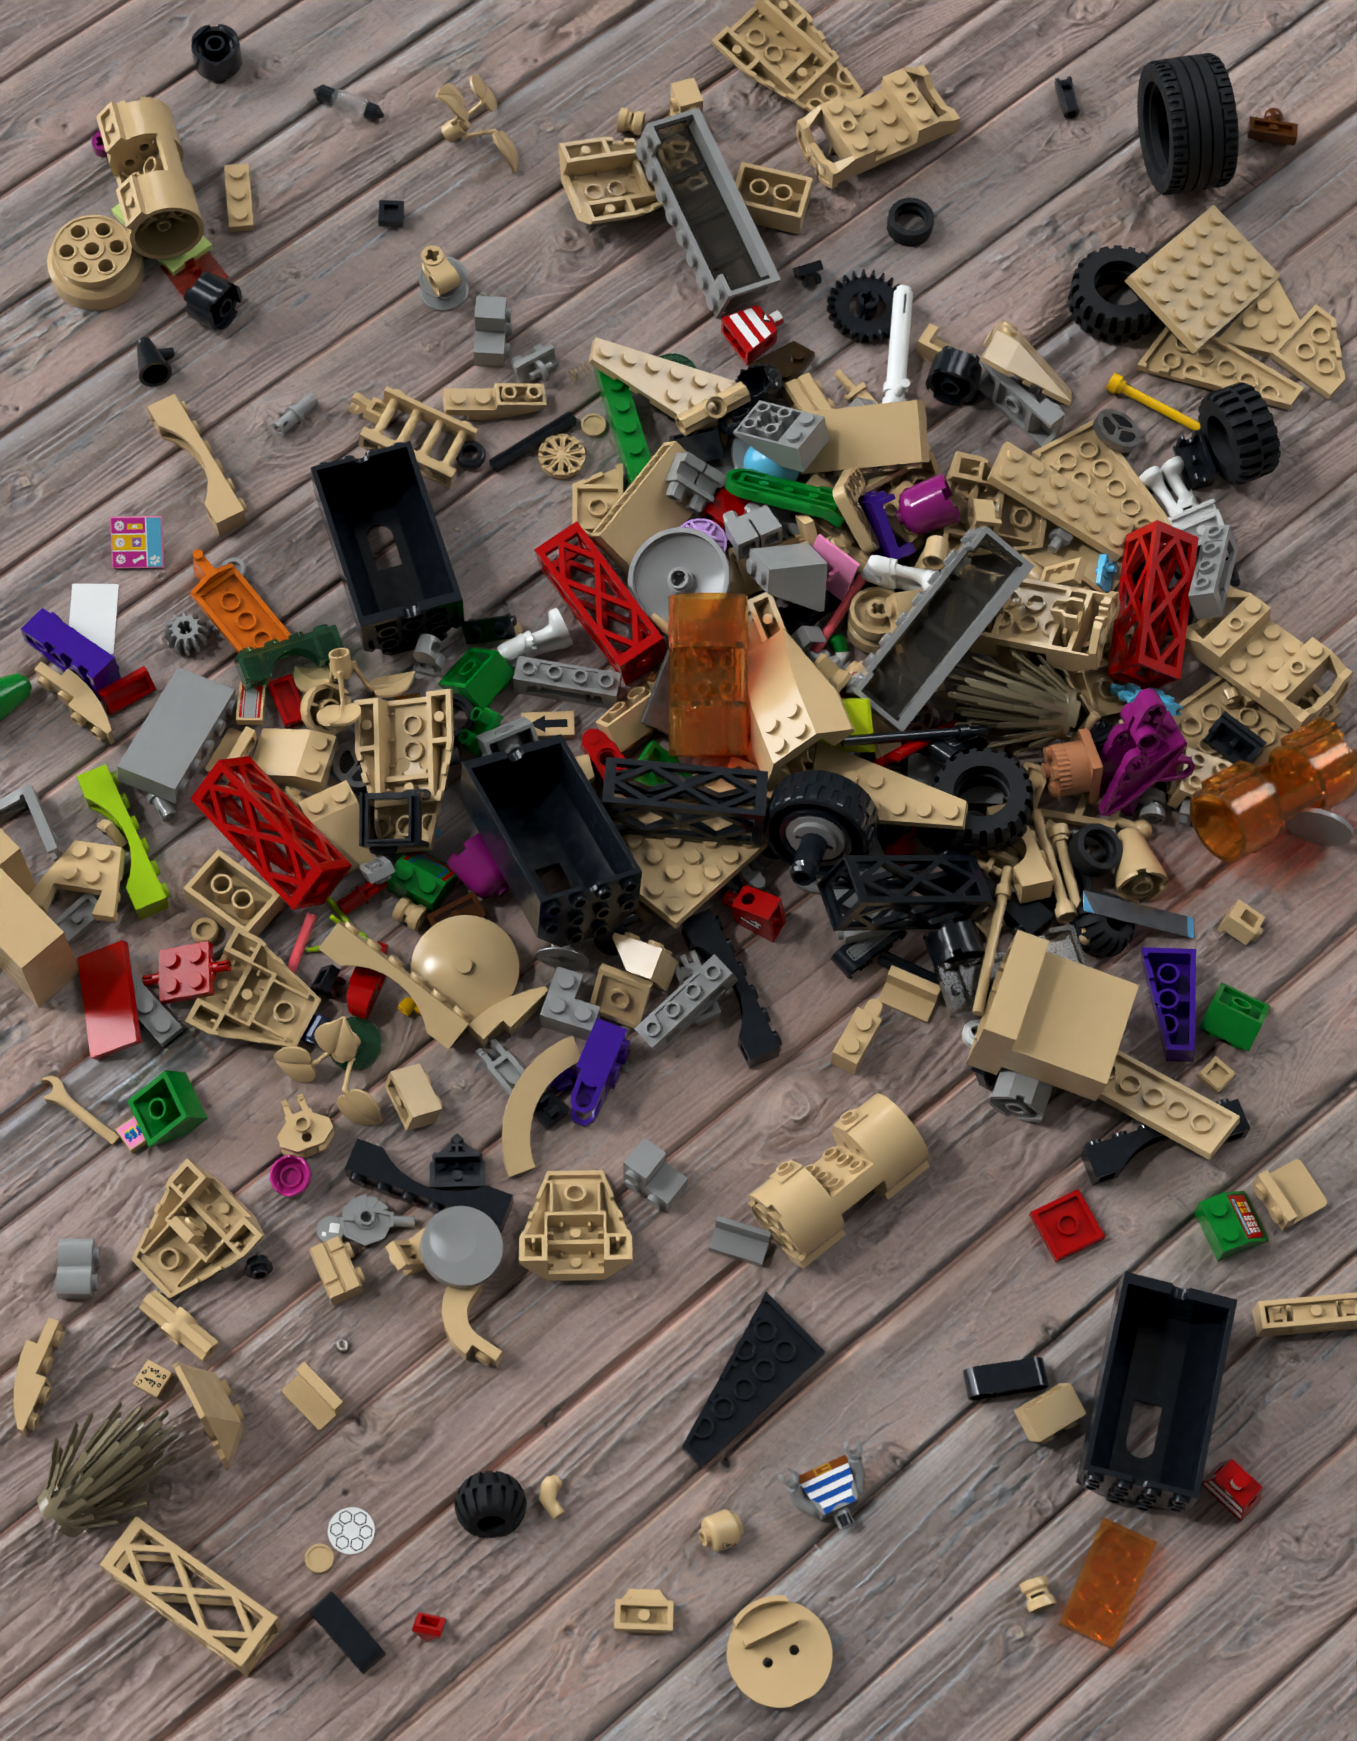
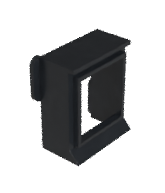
M406 789L403 792L360 793L359 847L369 849L371 854H394L398 848L429 847V842L422 840V800L430 799V791L428 789ZM409 800L408 838L374 839L375 801Z

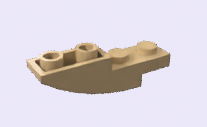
M495 383L493 389L443 388L442 391L444 413L447 415H467V421L519 416L544 409L547 406L544 384Z
M40 662L34 668L38 684L47 691L51 689L57 693V697L64 704L68 705L71 714L70 718L79 727L84 725L90 729V733L101 742L105 740L111 745L115 742L103 706L93 691L79 676L69 668L60 675L43 662Z
M48 1318L37 1343L26 1340L16 1371L14 1412L17 1428L22 1436L28 1437L31 1430L34 1431L40 1420L39 1410L42 1404L48 1402L52 1392L51 1384L43 1374L49 1372L53 1362L52 1353L55 1347H60L65 1334L61 1323L52 1318Z

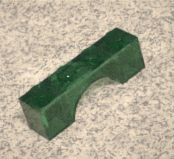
M322 624L306 634L296 632L288 636L289 639L280 642L278 639H274L264 643V647L257 649L248 647L240 650L239 654L236 655L234 663L244 690L247 691L270 684L273 667L278 661L288 656L306 657L314 662L318 668L329 665V652L336 648H344L336 624L332 626Z

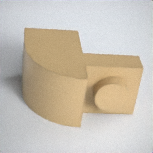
M425 1228L409 1240H393L385 1246L390 1255L391 1263L398 1271L402 1270L405 1276L416 1274L426 1269L420 1254V1241Z

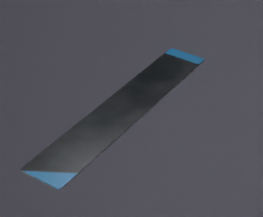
M1083 890V910L1086 912L1194 938L1193 917Z

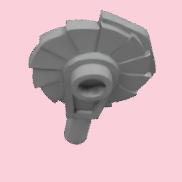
M366 1194L356 1199L353 1197L347 1206L344 1205L342 1217H338V1220L347 1239L362 1246H367L383 1240L389 1229H393V1227L414 1228L415 1216H396L393 1212L387 1211L388 1207L379 1201V1198L367 1196Z

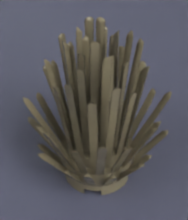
M1007 647L1012 657L1022 664L1013 663L1016 668L1021 670V675L984 659L983 661L969 656L970 661L997 671L999 675L982 669L974 670L956 664L955 668L987 680L949 673L945 679L948 682L959 685L953 687L954 692H941L938 694L941 698L953 700L952 702L981 708L974 709L944 705L941 709L952 710L961 716L1001 720L969 719L967 722H957L955 725H983L989 728H997V730H1036L986 738V743L1004 741L989 744L987 748L1039 739L1027 743L1022 749L1015 751L1013 755L1015 756L1057 739L1069 741L1071 739V736L1067 735L1069 728L1076 727L1081 702L1076 701V696L1082 692L1079 689L1070 688L1039 653H1037V658L1043 665H1039L1038 668L1022 654L1019 655L1013 649Z
M120 1401L100 1429L94 1432L83 1452L70 1469L69 1467L92 1421L93 1412L88 1414L79 1436L77 1435L78 1423L75 1421L64 1453L61 1446L58 1448L59 1441L55 1438L46 1487L40 1492L41 1495L37 1497L38 1506L47 1520L52 1517L61 1526L58 1529L59 1532L68 1537L76 1538L85 1530L116 1527L121 1523L132 1522L136 1516L112 1520L105 1519L121 1516L127 1512L149 1505L147 1501L163 1496V1493L157 1492L126 1504L122 1502L147 1490L148 1485H143L135 1490L132 1489L161 1472V1468L177 1458V1455H172L153 1467L154 1463L162 1458V1452L165 1451L164 1448L179 1437V1433L173 1434L150 1452L175 1428L169 1427L167 1430L160 1428L163 1425L162 1420L169 1414L167 1410L161 1411L149 1424L143 1427L144 1423L159 1408L157 1404H154L125 1431L143 1408L138 1406L118 1427L121 1423V1412L117 1413L122 1407Z

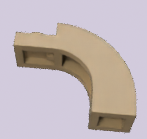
M482 1283L470 1288L447 1286L442 1301V1317L445 1333L450 1344L466 1361L474 1352L476 1353L474 1357L486 1366L492 1364L497 1368L503 1359L502 1351L476 1334L468 1322L470 1309L483 1292Z

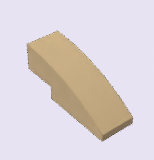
M545 986L510 996L496 1003L468 1024L469 1035L484 1048L489 1045L491 1039L496 1038L503 1030L512 1037L543 1006L549 990Z

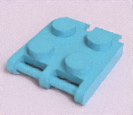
M1126 682L1125 686L1112 684L1109 687L1111 694L1118 696L1120 700L1127 703L1133 702L1137 694L1142 691L1141 686ZM1149 687L1157 691L1166 709L1170 711L1172 716L1182 715L1177 709L1183 710V707L1174 702V697L1165 695L1163 690Z

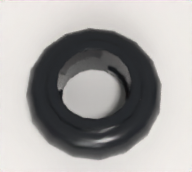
M465 441L455 460L462 468L474 470L484 463L486 451L476 441ZM468 451L477 453V456L473 459H467L463 455Z

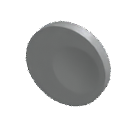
M468 1206L449 1207L437 1213L426 1225L420 1241V1254L427 1271L440 1283L453 1288H470L486 1281L498 1267L503 1252L502 1237L494 1221L482 1211Z

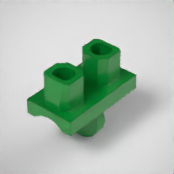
M486 706L484 709L474 707L470 719L476 722V725L472 732L467 729L462 730L457 738L458 741L464 745V749L477 757H482L475 736L499 727L504 716Z

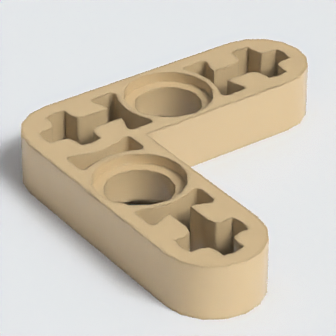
M855 465L842 472L833 488V497L860 548L865 554H869L878 550L880 544L875 531L858 502V498L865 486V479L861 470Z

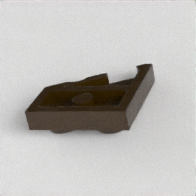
M792 341L750 363L749 366H753L755 363H767L776 366L783 380L781 386L783 390V385L786 382L802 376L815 358V352Z

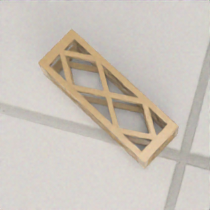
M137 1516L99 1564L108 1577L245 1676L249 1675L283 1628L278 1617ZM149 1541V1542H151V1543L154 1544V1545H145V1544ZM139 1552L163 1553L169 1556L139 1554ZM140 1562L174 1564L183 1587L148 1585ZM129 1565L132 1567L137 1582L124 1573ZM185 1567L215 1589L193 1588ZM153 1593L187 1595V1597L154 1595ZM196 1596L226 1597L229 1599L198 1598ZM166 1603L190 1605L198 1626ZM200 1605L235 1607L245 1632L209 1630ZM246 1611L260 1620L254 1630L251 1627ZM215 1638L247 1639V1640H229V1639H215ZM227 1647H236L240 1649L237 1653H234Z

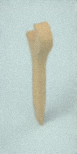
M46 1076L42 1078L43 1084L47 1083L53 1086L51 1093L43 1096L47 1103L57 1104L66 1108L110 1144L113 1145L120 1136L75 1102L67 1093L62 1081L58 1077Z

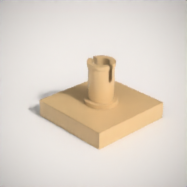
M602 963L598 971L590 1004L600 1006V1016L635 1029L643 1021L653 982Z

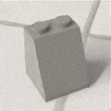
M809 543L750 549L749 559L746 561L747 572L767 594L819 612L824 611L828 563Z

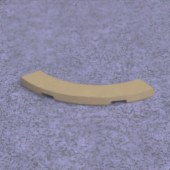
M573 1035L560 1040L536 1057L521 1074L510 1093L502 1120L501 1142L508 1178L535 1168L530 1147V1129L533 1113L547 1086L564 1070L578 1063L581 1055Z

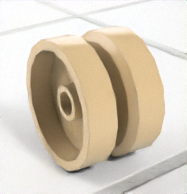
M868 587L859 591L851 601L846 626L847 635L852 644L863 652L875 654L881 647L878 644L881 638L887 632H890V619L885 613V599L895 593L890 589ZM895 643L889 649V651L895 648Z

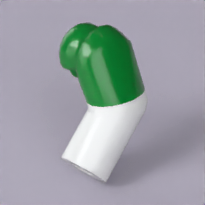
M841 634L832 635L828 643L835 650V655L840 658L842 666H844L850 657L847 639Z

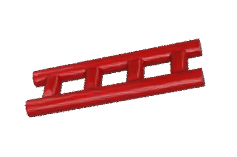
M953 719L944 725L932 729L953 728L959 720ZM931 740L909 741L874 760V763L885 767L896 761H901L928 746Z

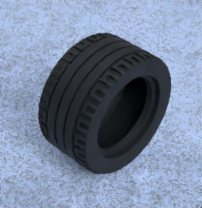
M1212 53L1167 58L1147 63L1139 79L1137 115L1143 159L1151 183L1163 195L1226 186L1234 177L1237 167L1239 132L1233 88L1224 63L1218 56Z

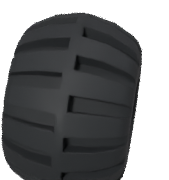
M1104 891L1094 892V893H1098V894H1102V895H1106V896H1110V897L1122 899L1121 897H1119V896H1117V895H1115V894H1113V893H1110V892H1104ZM1083 898L1080 900L1076 908L1078 916L1069 922V928L1072 929L1070 933L1072 938H1075L1076 945L1086 954L1098 958L1118 955L1131 942L1135 924L1086 912L1083 910ZM1083 927L1086 930V932L1082 933L1081 928ZM1082 935L1087 940L1090 939V943L1087 945L1081 944L1079 936Z
M501 1471L478 1472L468 1477L458 1489L454 1503L457 1519L464 1530L473 1536L478 1535L480 1538L503 1537L507 1533L511 1534L521 1524L527 1508V1500L522 1486L513 1476Z

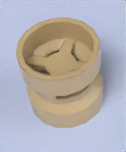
M621 107L617 121V131L623 133L630 131L633 135L641 136L646 112L639 110L631 112L629 108Z
M404 895L396 904L392 913V919L400 923L405 922L408 928L418 931L426 919L429 908L422 904H414L413 899Z
M1046 1575L1032 1578L1019 1585L1022 1594L1027 1597L1028 1602L1026 1606L1030 1614L1043 1611L1057 1604L1054 1595L1050 1594L1048 1590L1049 1581Z

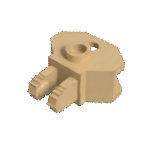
M303 1093L296 1095V1100L302 1111L295 1114L291 1113L290 1104L286 1099L280 1101L286 1123L278 1134L277 1140L283 1156L295 1155L305 1159L326 1151L334 1139L335 1133L330 1118L313 1113L311 1108H308Z

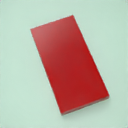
M121 940L77 957L91 1058L98 1060L141 1044L128 942Z

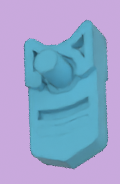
M1108 554L1099 555L1098 568L1095 569L1097 574L1096 585L1105 592H1110L1113 576L1118 570L1117 561L1111 562Z

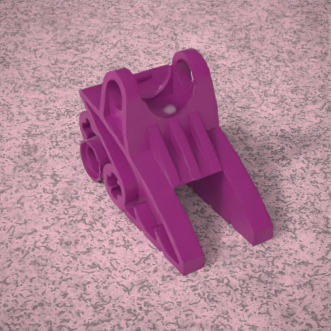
M1152 688L1140 691L1133 702L1126 704L1121 709L1120 716L1124 723L1112 728L1107 737L1108 740L1105 741L1100 751L1099 757L1103 765L1100 789L1110 783L1106 791L1107 794L1104 795L1098 807L1101 816H1110L1123 809L1141 796L1155 782L1182 780L1189 777L1195 769L1192 759L1185 754H1181L1188 744L1170 711L1166 709L1159 694ZM1180 764H1188L1185 770L1176 771Z

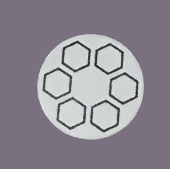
M355 1507L345 1508L337 1512L330 1520L328 1526V1538L332 1546L345 1554L362 1552L371 1544L375 1534L374 1522L370 1515L364 1510Z

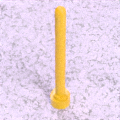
M1116 372L1112 375L1105 389L1114 395L1116 393L1119 395L1123 393L1193 431L1201 428L1200 423L1127 385V381L1123 380L1124 377Z

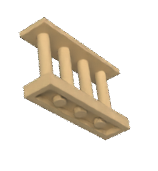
M386 386L383 402L388 405L374 429L364 426L359 436V446L366 450L389 447L397 442H408L419 420L431 424L433 427L420 450H414L422 476L450 489L455 481L456 469L452 465L465 441H476L478 429L467 421L457 420L406 396L399 389H391ZM396 409H399L409 414L410 417L398 439L392 440L384 436L383 433ZM443 430L456 436L444 460L439 462L431 458L429 454Z

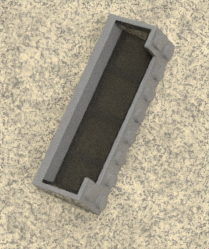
M700 108L647 123L635 148L636 155L639 160H642L647 179L652 182L656 190V198L659 203H662L666 211V219L669 224H672L676 232V240L685 251L687 264L693 268L697 285L706 296L708 308L718 318L774 291L781 278Z
M987 526L975 527L973 530L969 529L960 540L963 544L957 551L953 549L944 560L946 563L945 567L941 572L936 570L927 581L930 584L925 592L919 591L911 601L913 607L908 613L904 611L895 621L897 627L892 633L887 632L878 643L881 647L875 654L871 652L862 663L864 666L862 671L858 674L854 673L846 684L848 688L844 693L850 698H870L871 713L896 732L906 729L1034 568L1033 564Z

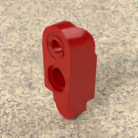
M589 729L584 732L581 749L584 755L589 754L594 775L603 788L605 766L601 764V761L606 759V757L624 759L625 757L604 732L598 729ZM616 767V771L627 769Z
M377 941L382 946L380 951L387 955L389 945ZM355 967L349 979L350 986L346 995L349 1014L363 1020L368 1019L387 976L366 967Z

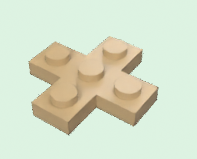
M813 517L817 535L821 534L860 564L858 571L862 574L868 559L873 554H865L862 551L849 526L839 530L826 519Z

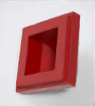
M419 1612L412 1631L425 1642L440 1638L446 1624V1619Z

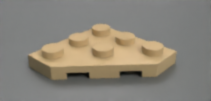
M1315 304L1271 351L1269 357L1328 400L1344 384L1346 379L1345 372L1342 369V354L1340 343L1337 339L1336 319Z

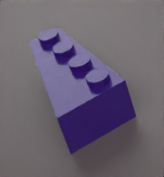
M42 608L21 628L25 642L62 672L69 668L89 686L99 701L102 699L98 691L121 679L120 667L116 663L115 657L77 632L74 628L68 626L54 612L49 613Z
M1142 947L1141 962L1166 1061L1194 1062L1196 949Z

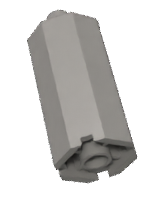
M1001 1067L989 1105L1006 1116H1009L1010 1112L1018 1114L1017 1120L1023 1122H1041L1053 1085Z

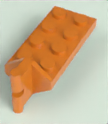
M196 549L193 551L194 576L200 582L191 590L190 596L257 677L299 648V643L232 563L214 568L203 555L202 550Z

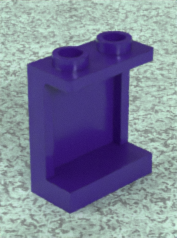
M876 490L862 495L863 500L858 502L875 531L880 544V548L873 551L874 555L900 559L916 552L912 542L896 541L883 505L895 500V495L886 494L885 491L877 492Z

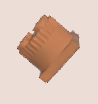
M1088 728L1078 730L1077 741L1043 747L1046 763H1041L1043 778H1048L1049 780L1048 791L1050 797L1058 798L1085 793L1089 803L1098 802L1103 765Z

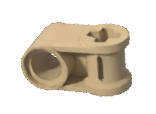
M432 245L424 248L421 252L422 271L429 280L436 295L441 296L461 286V279L456 269L450 264L443 251L439 247Z

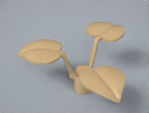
M477 74L470 77V85L480 101L467 111L465 100L456 86L452 83L443 85L435 97L443 101L456 115L455 118L441 126L444 137L452 143L460 137L466 140L470 137L492 134L496 146L511 167L512 174L515 173L519 159L518 151L513 141L504 131L498 132L497 129H489L468 133V130L471 128L468 121L469 116L482 107L483 104L489 112H494L497 109V100L492 90Z
M336 648L329 652L330 668H302L295 666L293 674L295 685L302 692H307L315 685L333 683L338 679L340 705L326 706L317 713L318 723L324 726H346L360 718L362 712L358 704L345 705L343 680L351 677L353 670L369 692L375 691V695L381 698L402 695L409 689L415 677V671L378 677L368 683L357 667L356 660L351 661L350 652L347 648Z
M345 1016L324 1023L316 1029L314 1034L315 1040L319 1047L326 1051L316 1060H311L309 1052L297 1046H287L275 1053L274 1059L282 1071L295 1081L303 1083L314 1080L317 1075L314 1066L321 1063L330 1054L337 1062L344 1063L347 1061L348 1064L342 1087L344 1095L339 1096L336 1100L340 1112L350 1121L360 1125L372 1126L383 1122L378 1104L370 1094L360 1089L348 1090L352 1066L356 1060L355 1056L361 1040L356 1033L352 1032Z

